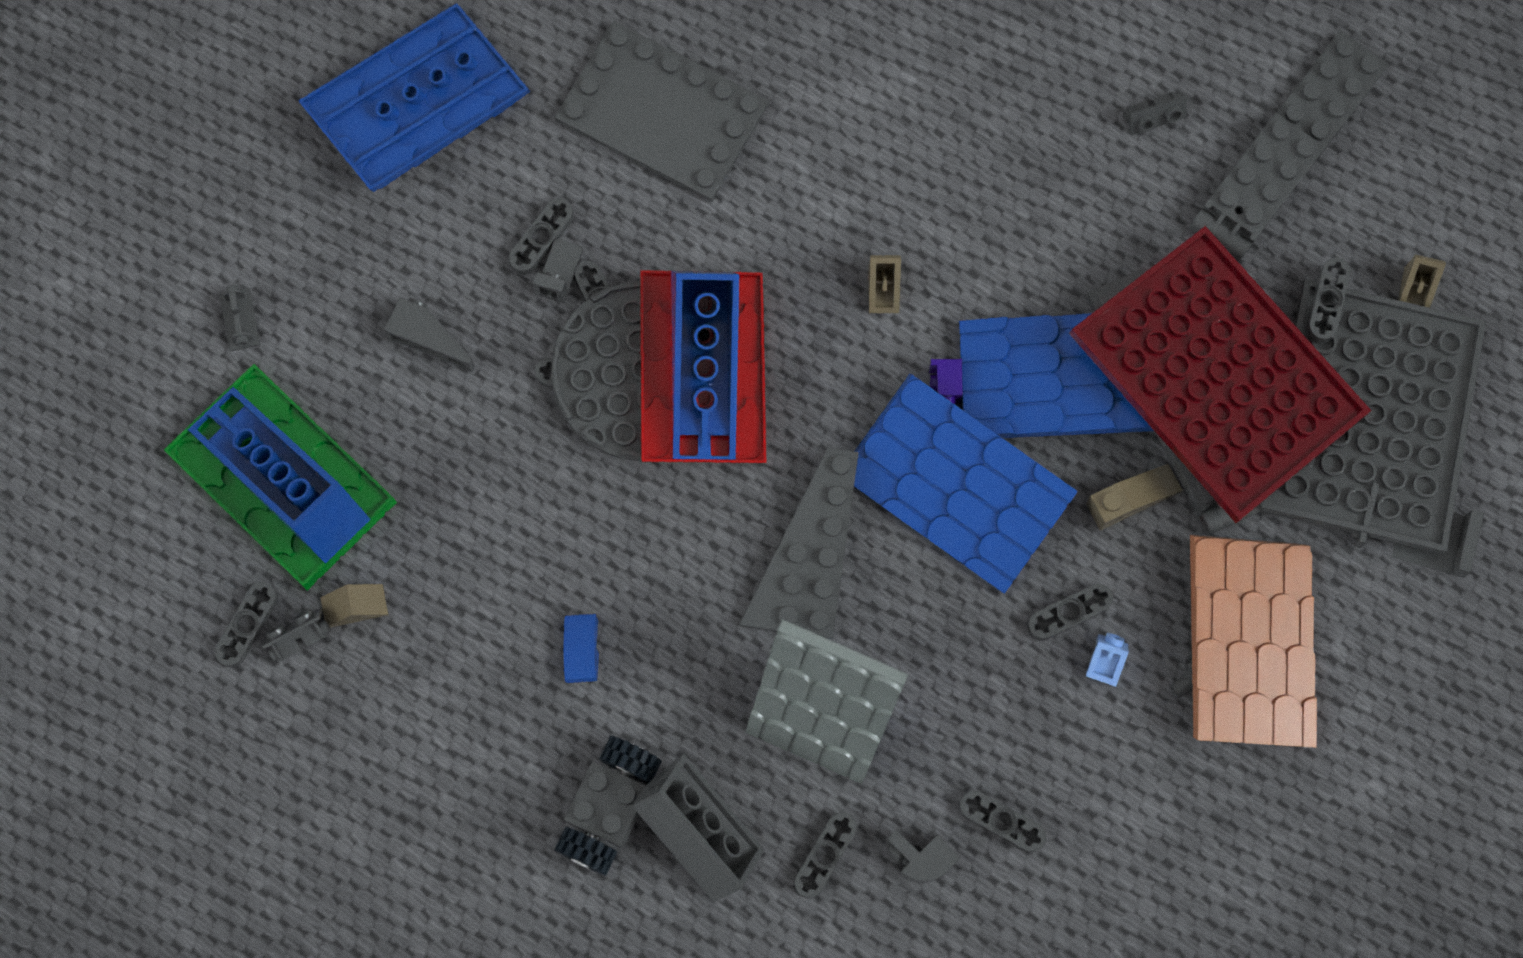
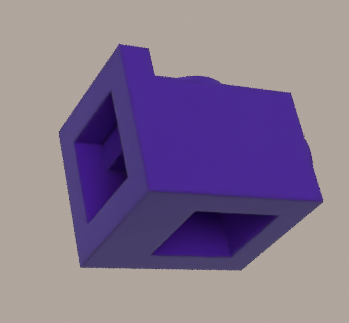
M931 359L929 373H935V375H930L929 387L953 404L960 403L963 395L962 359Z

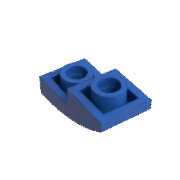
M596 614L565 616L564 677L566 683L597 681L599 652L596 647L598 618Z

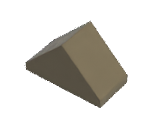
M1415 254L1404 267L1398 300L1430 308L1446 266V261Z
M870 255L868 265L869 313H899L901 255Z
M348 584L320 597L324 620H326L330 628L389 615L383 584Z

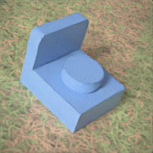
M1106 633V636L1098 634L1096 646L1086 670V677L1116 687L1129 653L1128 644L1124 642L1122 637L1112 633Z

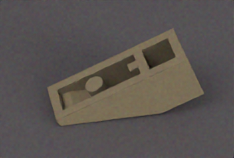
M1169 464L1115 483L1090 495L1086 506L1101 531L1183 490Z

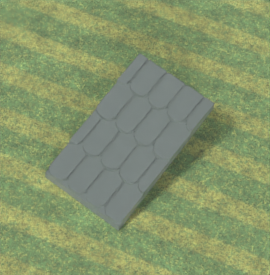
M782 620L773 642L745 733L756 738L760 737L761 740L785 751L789 750L794 755L815 764L819 763V766L844 777L848 776L849 779L862 784L909 674Z

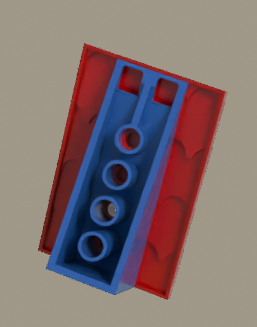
M640 270L641 461L767 463L763 273ZM701 329H706L708 332L707 337L700 340L698 332Z

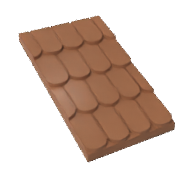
M1190 535L1193 738L1199 741L1317 748V697H1315V653L1313 652L1314 596H1312V553L1310 552V546L1297 543Z

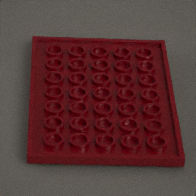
M1206 226L1080 322L1069 333L1235 523L1244 518L1372 411Z

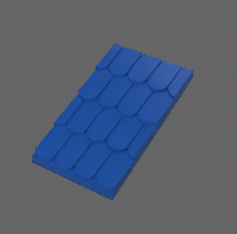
M456 3L298 101L372 192H375L378 189L384 188L411 168H416L456 139L464 137L491 117H496L531 91L464 10Z
M1092 313L1019 318L999 317L959 321L963 411L1000 437L1017 438L1154 431L1069 334L1075 326Z
M911 373L854 451L859 452L854 487L1004 594L1078 492Z

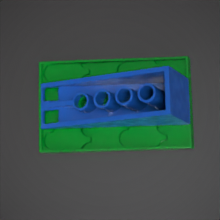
M255 364L243 373L164 449L198 485L307 591L341 556L363 537V534H366L397 503L372 476Z

